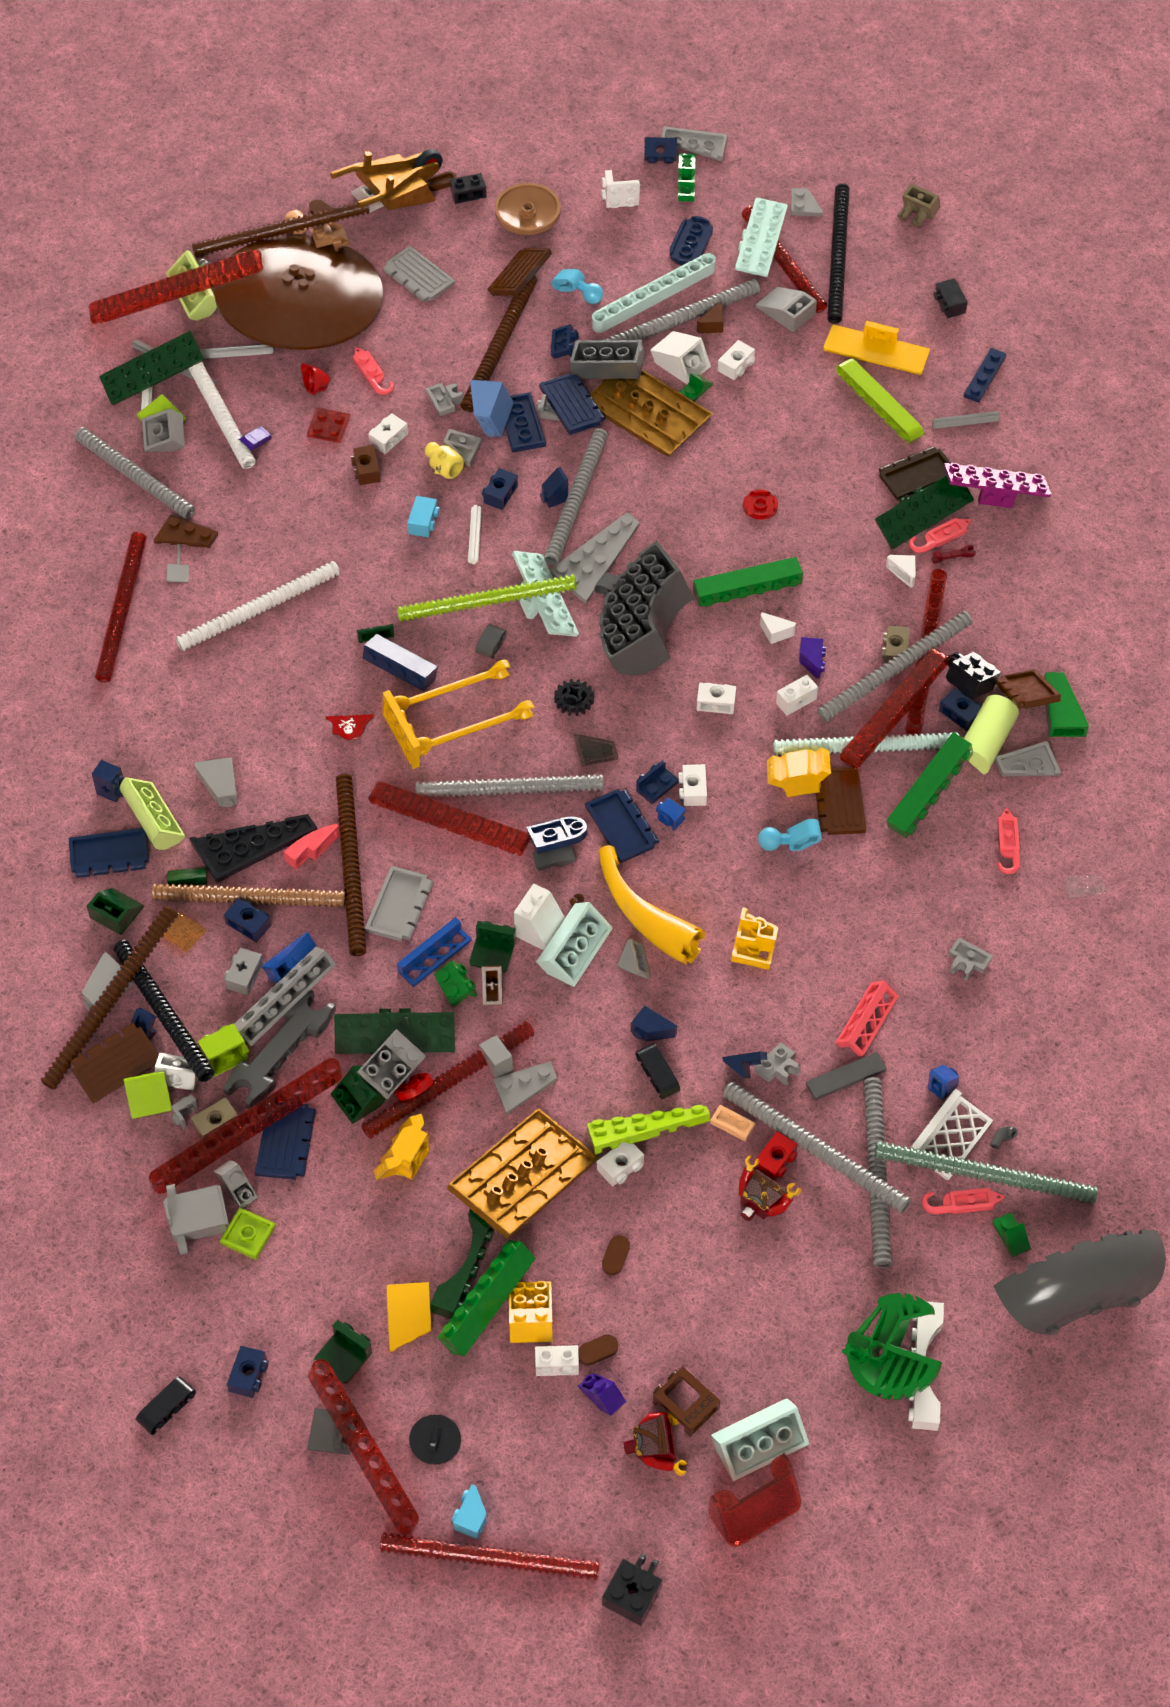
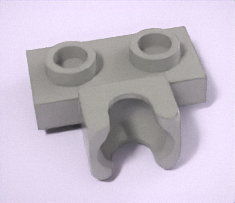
M442 383L426 388V394L439 417L455 412V406L461 404L463 393L458 392L457 383L445 386V388Z
M961 938L957 939L948 955L955 959L950 968L951 974H955L957 970H963L965 972L964 981L970 978L974 969L983 974L993 959V955Z
M781 1042L767 1054L768 1060H763L761 1065L754 1066V1072L767 1082H770L776 1076L784 1085H789V1073L795 1076L800 1074L798 1063L793 1061L796 1058V1053Z

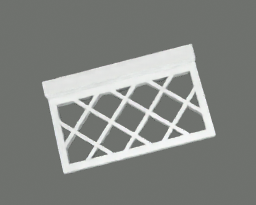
M955 1088L911 1147H913V1150L918 1148L920 1151L933 1149L934 1154L938 1153V1148H947L948 1155H951V1158H954L951 1147H961L963 1155L958 1156V1159H965L993 1120L961 1097L962 1093ZM961 1104L967 1108L968 1115H958L957 1106ZM973 1118H980L986 1124L983 1127L975 1128ZM959 1119H969L971 1128L961 1129ZM955 1120L957 1129L947 1130L946 1121ZM972 1132L973 1141L964 1142L962 1133ZM958 1133L960 1143H950L948 1134ZM944 1134L946 1144L936 1145L935 1136ZM938 1169L935 1170L937 1174L946 1180H949L952 1176L951 1172L945 1173V1171L938 1172Z

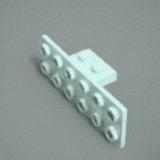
M761 198L755 199L747 229L743 230V241L739 243L738 250L740 253L735 270L764 277L768 276L787 211V204Z
M513 551L512 555L524 579L522 581L524 585L527 582L532 584L533 581L537 583L538 580L543 582V579L548 581L551 578L553 580L542 554ZM554 592L553 595L548 593V596L543 594L542 597L537 595V598L532 596L531 599L527 597L526 600L521 598L519 601L527 619H533L539 612L549 634L572 637L579 635L560 593Z

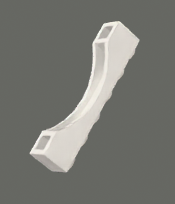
M928 1302L934 1307L935 1315L912 1319V1321H916V1328H912L911 1341H915V1348H911V1352L923 1356L926 1355L928 1346L942 1329L944 1303ZM928 1386L922 1392L917 1390L915 1395L909 1398V1401H913V1408H909L908 1421H912L913 1429L938 1431L940 1424V1402L934 1395L931 1387Z

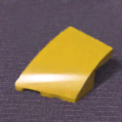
M743 908L731 962L769 970L778 927L766 922L760 916L754 917L748 913V909ZM761 951L769 952L766 959L759 957Z
M429 1282L387 1285L390 1352H393L402 1345L410 1343L417 1337L432 1331Z

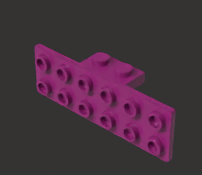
M957 463L944 464V469L951 485L981 489L978 497L979 504L1012 508L1017 493L1051 497L1045 477L1040 474L1010 472L1005 469L995 470L989 467L979 468L973 465L964 466Z

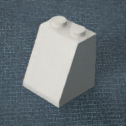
M672 331L651 349L655 363L685 384L689 383L690 373L702 375L711 367L702 338Z
M533 884L514 911L516 937L542 950L546 948L565 919L550 891Z

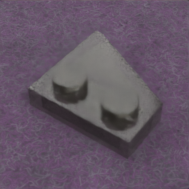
M578 734L573 735L582 767L618 760L614 741Z

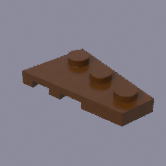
M170 515L155 537L154 544H185L193 547L210 548L218 536V531Z

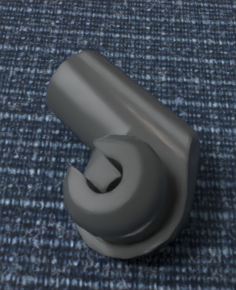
M1011 1126L999 1128L990 1146L998 1150L1003 1141L1015 1138L1018 1135V1130Z

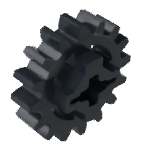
M570 679V683L563 681V686L558 685V690L554 692L556 708H561V713L567 711L568 716H571L572 713L578 716V712L585 714V709L590 710L591 705L594 704L592 687H587L586 681L581 684L580 679L576 682Z

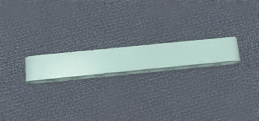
M710 253L703 254L595 311L592 314L593 331L602 333L712 275L715 272V256Z

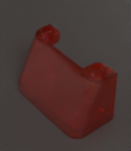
M785 1453L776 1457L771 1462L770 1471L774 1479L742 1499L738 1500L734 1493L729 1490L719 1491L710 1497L708 1515L728 1545L732 1547L741 1546L800 1509L802 1503L792 1464Z

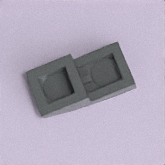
M573 845L539 854L536 851L533 852L538 871L555 865L563 867L577 861Z

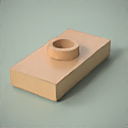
M719 1105L710 1121V1124L745 1142L756 1125L755 1122L722 1105Z

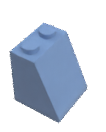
M471 380L475 418L485 435L489 437H502L514 404L503 382Z

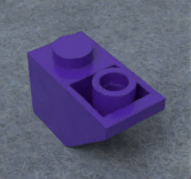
M801 637L799 662L812 675L820 678L821 672L825 671V661H822V657L826 655V646H823V639Z
M595 1373L585 1377L578 1386L602 1412L610 1416L626 1403L615 1382Z

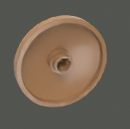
M520 183L510 186L499 194L495 202V216L499 224L506 230L520 235H535L549 230L557 223L561 213V204L558 196L548 187L536 183Z

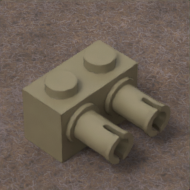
M910 184L902 195L904 207L897 217L906 221L911 212L914 211L917 214L911 223L913 226L916 227L917 225V228H920L926 217L933 219L940 209L939 196L914 184Z

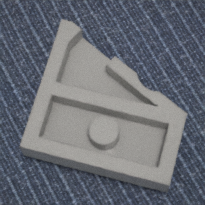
M791 188V216H823V210L808 189Z
M449 429L443 441V445L451 447L460 454L464 463L469 467L482 444V438L451 429Z

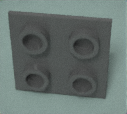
M342 1407L341 1411L315 1408L307 1450L350 1455L357 1413H351L350 1408Z

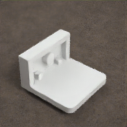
M606 170L605 177L602 178L604 190L601 191L602 200L606 202V208L639 205L640 182L638 180L613 182L612 170Z

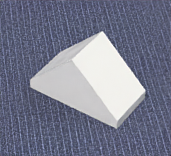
M889 555L886 568L909 587H914L916 576L915 556Z
M761 613L760 626L770 644L795 635V622Z

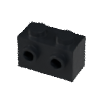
M481 173L450 179V191L455 204L487 198L486 184Z
M955 278L936 283L935 291H933L934 299L939 302L940 309L945 313L946 317L951 318L966 314L968 301Z

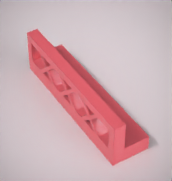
M885 981L871 982L835 1042L839 1047H850L858 1056H864L899 997ZM885 992L890 996L887 1003H884ZM877 1006H879L880 1008L879 1018L875 1017V1009ZM870 1021L871 1031L867 1034L866 1024ZM858 1037H862L861 1048L855 1044Z

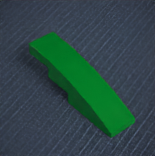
M679 153L678 201L694 202L695 154Z

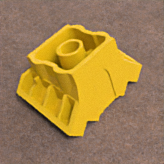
M820 748L816 752L802 750L785 753L782 757L773 755L767 760L768 784L783 788L787 797L820 792L821 781L831 774L829 750Z
M422 1114L409 1117L398 1128L399 1132L391 1139L392 1144L390 1148L380 1158L381 1163L373 1170L376 1180L393 1175L405 1176L411 1180L414 1179L430 1150L429 1135L421 1131L424 1126Z

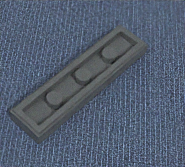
M878 1052L808 1080L806 1081V1086L816 1101L862 1082L867 1078L886 1072L887 1067Z

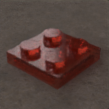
M316 408L307 431V437L341 443L350 420V414Z

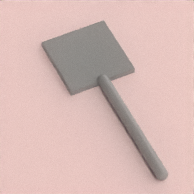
M181 544L177 545V564H167L166 582H188L189 565H180Z

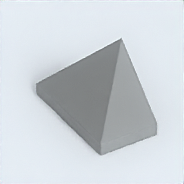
M632 939L627 940L618 966L638 976L650 978L644 944Z

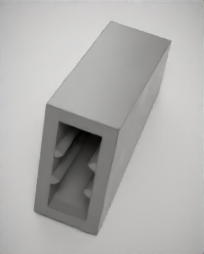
M232 757L194 762L197 777L219 807H232L238 804Z
M107 952L101 956L81 992L84 1000L82 1003L88 1011L91 1010L92 1006L96 1005V1001H99L98 997L103 995L102 992L107 990L106 986H109V982L114 980V975L117 976L116 972L121 970L120 965ZM133 982L128 983V988H124L125 992L133 986Z

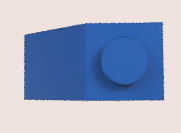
M941 1065L930 1071L927 1089L944 1101L958 1086L960 1076H958V1073L953 1068Z

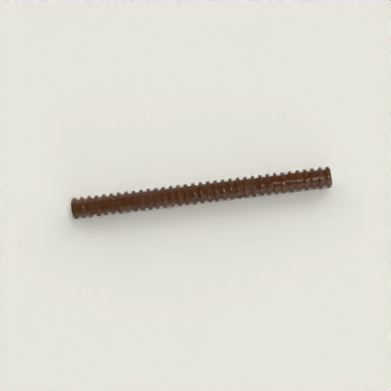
M353 202V204L348 203L347 206L344 204L343 207L328 208L327 211L324 209L323 212L308 213L307 216L293 217L292 220L289 218L288 221L273 222L272 225L269 223L268 226H258L257 229L254 227L253 230L248 229V231H238L237 234L234 232L233 235L218 236L217 239L203 240L202 243L199 241L197 242L198 244L192 243L194 255L198 258L199 255H209L210 252L213 254L214 251L229 250L230 247L233 249L234 246H244L245 243L248 245L249 242L264 241L265 238L268 240L269 237L284 236L285 233L288 235L289 232H299L300 229L303 231L304 228L319 227L320 224L323 226L324 223L338 222L339 219L344 220V218H354L355 215L358 217L359 214H369L370 210L369 206L358 208L356 202Z
M535 275L518 296H513L472 380H490L537 283ZM471 384L460 404L461 408L466 412L474 411Z
M340 774L335 779L349 954L358 957L366 954L367 951L363 922L353 782L351 775Z
M169 906L162 907L163 911H160L159 916L155 917L156 921H152V926H149V930L145 931L146 935H143L141 937L142 940L138 941L139 945L134 947L135 950L131 951V956L128 955V960L123 962L124 966H120L121 970L116 972L117 976H113L114 980L109 982L110 985L106 986L107 990H104L102 992L103 995L98 997L99 1001H96V1005L91 1007L92 1011H88L89 1015L84 1017L85 1021H81V1026H78V1030L74 1031V1036L70 1037V1042H66L67 1046L62 1048L63 1052H59L60 1056L55 1058L56 1061L51 1063L52 1067H49V1071L44 1073L45 1077L41 1078V1082L50 1089H56V1084H60L59 1080L63 1079V1075L68 1072L67 1069L71 1068V1061L78 1057V1053H82L81 1049L86 1047L85 1043H89V1038H92V1034L97 1031L96 1028H99L100 1023L104 1022L103 1018H106L107 1013L111 1012L110 1008H113L115 1006L114 1003L118 1002L117 998H121V993L125 992L124 988H128V983L132 982V977L135 978V973L139 972V967L142 968V963L146 962V957L149 958V953L154 951L153 947H157L156 943L161 941L160 938L164 937L163 933H167V928L171 927L170 923H174V918L178 917L175 910Z

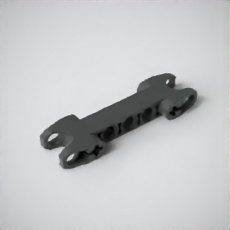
M310 989L284 1014L288 1021L251 1064L242 1060L236 1065L223 1087L224 1093L229 1096L238 1088L245 1087L250 1089L251 1091L244 1102L249 1110L266 1099L276 1086V1080L272 1078L275 1074L273 1072L275 1070L278 1071L285 1063L286 1057L288 1055L291 1056L300 1045V1041L303 1042L309 1034L318 1038L325 1031L336 1012V1005L330 1003L321 1010L311 1009L309 1006L313 1002L315 995L314 991Z

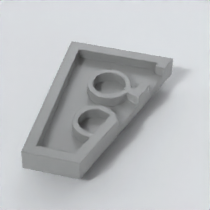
M1047 741L997 756L994 760L1001 776H1061L1062 774Z
M551 1061L493 1079L506 1116L518 1106L526 1103L528 1099L539 1094L557 1081Z

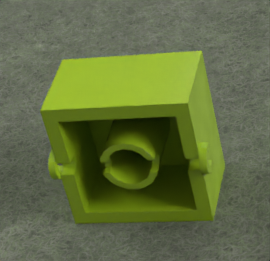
M234 1023L223 1026L219 1031L211 1035H205L201 1040L197 1041L200 1050L215 1071L212 1078L235 1067L240 1061L248 1060L247 1053L249 1049Z

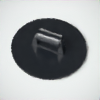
M428 1415L418 1420L412 1427L409 1435V1444L413 1454L419 1460L428 1464H442L451 1460L457 1454L461 1444V1434L457 1425L451 1419L442 1415Z

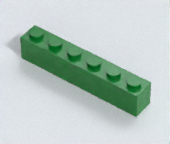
M792 557L693 580V592L699 607H708L714 603H725L736 598L743 599L749 595L763 594L766 591H777L788 586L795 587L802 583L803 571L797 557Z
M953 732L886 820L887 826L905 838L913 835L919 821L924 820L928 815V809L931 805L934 806L938 802L939 795L943 790L946 791L953 776H957L960 773L965 760L969 761L972 757V743Z
M509 1240L502 1247L501 1252L491 1262L485 1274L479 1278L476 1286L467 1294L465 1301L454 1312V1316L442 1328V1332L437 1338L453 1355L465 1357L536 1258L522 1242Z

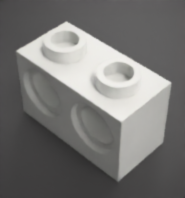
M578 1345L535 1347L536 1376L579 1375Z

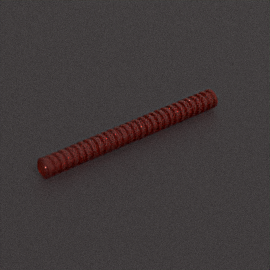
M748 206L742 211L741 215L747 224L753 206ZM778 240L773 258L798 291H803L817 300L816 313L823 312L827 307V302Z

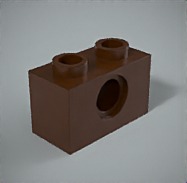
M374 445L353 448L354 455L351 456L352 466H356L354 476L355 479H359V484L365 485L381 482Z

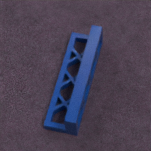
M455 917L397 963L398 973L415 987L469 944L472 938L461 929V922ZM458 933L465 939L461 943H452V938ZM449 947V953L438 955V949ZM435 959V964L427 967L423 966V961ZM412 970H420V976L415 980L408 975Z

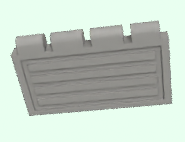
M411 246L387 261L386 266L383 268L386 274L393 277L395 281L412 294H416V297L424 303L428 300L433 301L455 285L453 278Z
M391 866L366 924L365 932L401 942L403 939L410 940L415 930L414 926L417 925L421 915L420 910H423L428 898L426 894L429 895L434 882L428 879L427 875Z

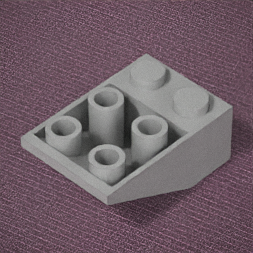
M776 287L760 300L755 307L794 333L815 315L817 300L803 291Z
M396 1029L357 1073L385 1099H388L426 1056Z

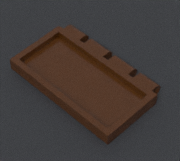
M524 248L519 250L513 257V260L508 263L487 290L493 296H518L552 255L550 248Z
M1036 669L1002 675L996 683L999 689L1017 708L1027 709L1061 702V695Z
M858 767L831 768V774L821 781L820 792L815 793L816 802H818L817 811L821 832H828V835L866 833Z
M131 1023L121 1030L124 1034L123 1038L117 1032L104 1040L107 1046L105 1049L99 1043L86 1051L90 1057L89 1059H86L81 1054L71 1061L74 1066L71 1071L92 1104L125 1085L124 1079L139 1076L156 1065L159 1054L141 1026L136 1028L135 1024Z

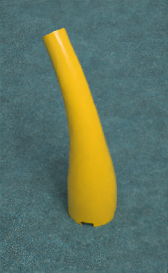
M613 846L600 848L598 855L604 878L614 900L624 915L647 940L665 954L687 965V962L692 963L701 951L698 945L700 939L705 940V931L655 907L637 896L619 874L617 869L619 862L615 848Z

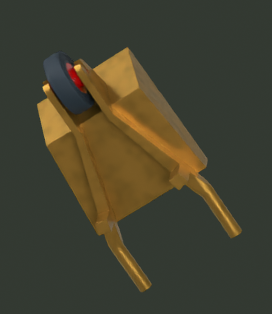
M427 149L422 153L404 159L400 154L375 161H372L371 152H364L363 163H357L331 172L330 176L334 179L351 172H356V176L375 195L357 202L358 208L380 201L389 211L434 202L435 198L426 182L439 171L443 159L435 149Z

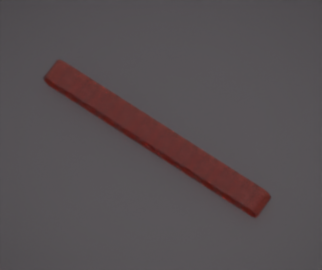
M250 250L94 301L88 306L90 321L93 324L98 322L105 323L259 273L264 268L261 252Z
M934 569L931 572L920 639H924L926 635L929 636L931 632L934 633V630L939 627L947 573L943 569ZM931 650V653H927L926 656H922V659H918L916 662L905 727L908 735L914 736V734H918L919 736L922 732L935 650Z
M334 1058L326 1059L154 1169L149 1174V1181L153 1190L159 1194L166 1193L167 1185L175 1184L176 1187L339 1082L343 1074L339 1061ZM211 1146H216L214 1149L209 1150ZM194 1157H199L197 1160L191 1161ZM181 1168L180 1171L174 1172L175 1169ZM163 1179L161 1183H156L158 1180Z

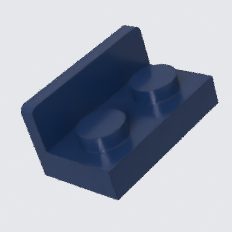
M571 324L552 330L551 356L553 359L566 355L572 356L575 342L579 340V334Z
M662 760L660 763L654 764L645 775L639 776L636 781V791L653 804L677 785L679 779L666 769V762Z

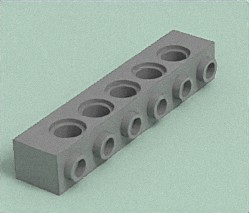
M315 947L234 1024L244 1039L245 1044L252 1046L337 965L325 950Z

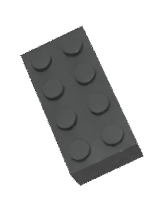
M576 340L570 359L572 376L578 375L580 379H640L646 356L643 340Z

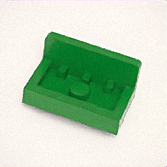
M451 960L437 971L434 976L450 1005L456 1006L469 995L476 997L478 994L475 990V983L466 974L467 969L465 966Z

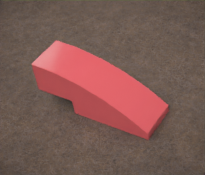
M337 824L329 825L300 838L284 851L285 862L298 869L308 857L316 860L340 836L339 826Z

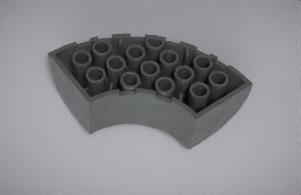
M655 541L640 552V557L634 562L630 561L626 565L627 569L624 573L617 576L613 582L614 587L605 597L604 609L602 614H600V638L604 652L612 666L618 672L625 675L647 673L671 659L666 650L665 642L668 627L675 615L694 599L681 571L658 541Z
M1140 1230L1139 1234L1126 1231L1118 1236L1116 1233L1102 1236L1100 1238L1101 1241L1095 1243L1087 1240L1072 1246L1073 1250L1062 1254L1061 1251L1052 1253L1045 1257L1047 1261L1027 1265V1271L1018 1275L1014 1272L995 1284L994 1288L1004 1307L1019 1324L1034 1333L1050 1336L1056 1334L1059 1328L1090 1314L1092 1316L1097 1315L1103 1310L1115 1307L1132 1308L1138 1306L1141 1303L1140 1300L1152 1293L1162 1279L1166 1263L1165 1248L1158 1231Z

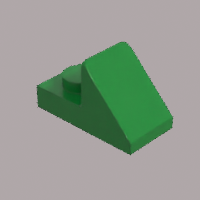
M690 373L689 383L679 393L695 402L713 383L701 375Z
M1011 1212L992 1221L1012 1258L1031 1250L1024 1224H1018Z

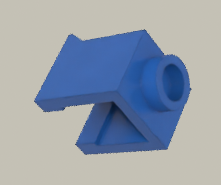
M670 798L660 802L655 810L658 813V820L668 827L671 826L673 831L686 818L682 816L686 809Z

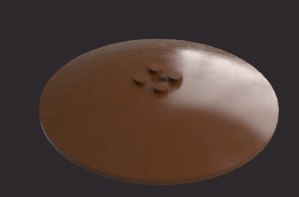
M284 235L275 236L274 238L270 237L268 240L264 239V241L259 240V242L246 245L232 254L223 263L216 275L214 296L216 306L222 317L242 335L256 342L276 348L312 350L343 343L367 329L381 309L383 288L380 277L372 264L350 247H343L335 252L332 244L316 248L312 236Z

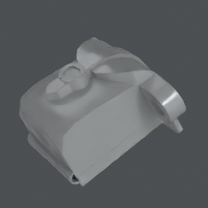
M175 1184L166 1186L168 1197L163 1202L167 1222L170 1226L172 1238L178 1244L180 1255L189 1253L187 1241L218 1235L227 1230L226 1226L229 1223L221 1186L214 1185L177 1194Z

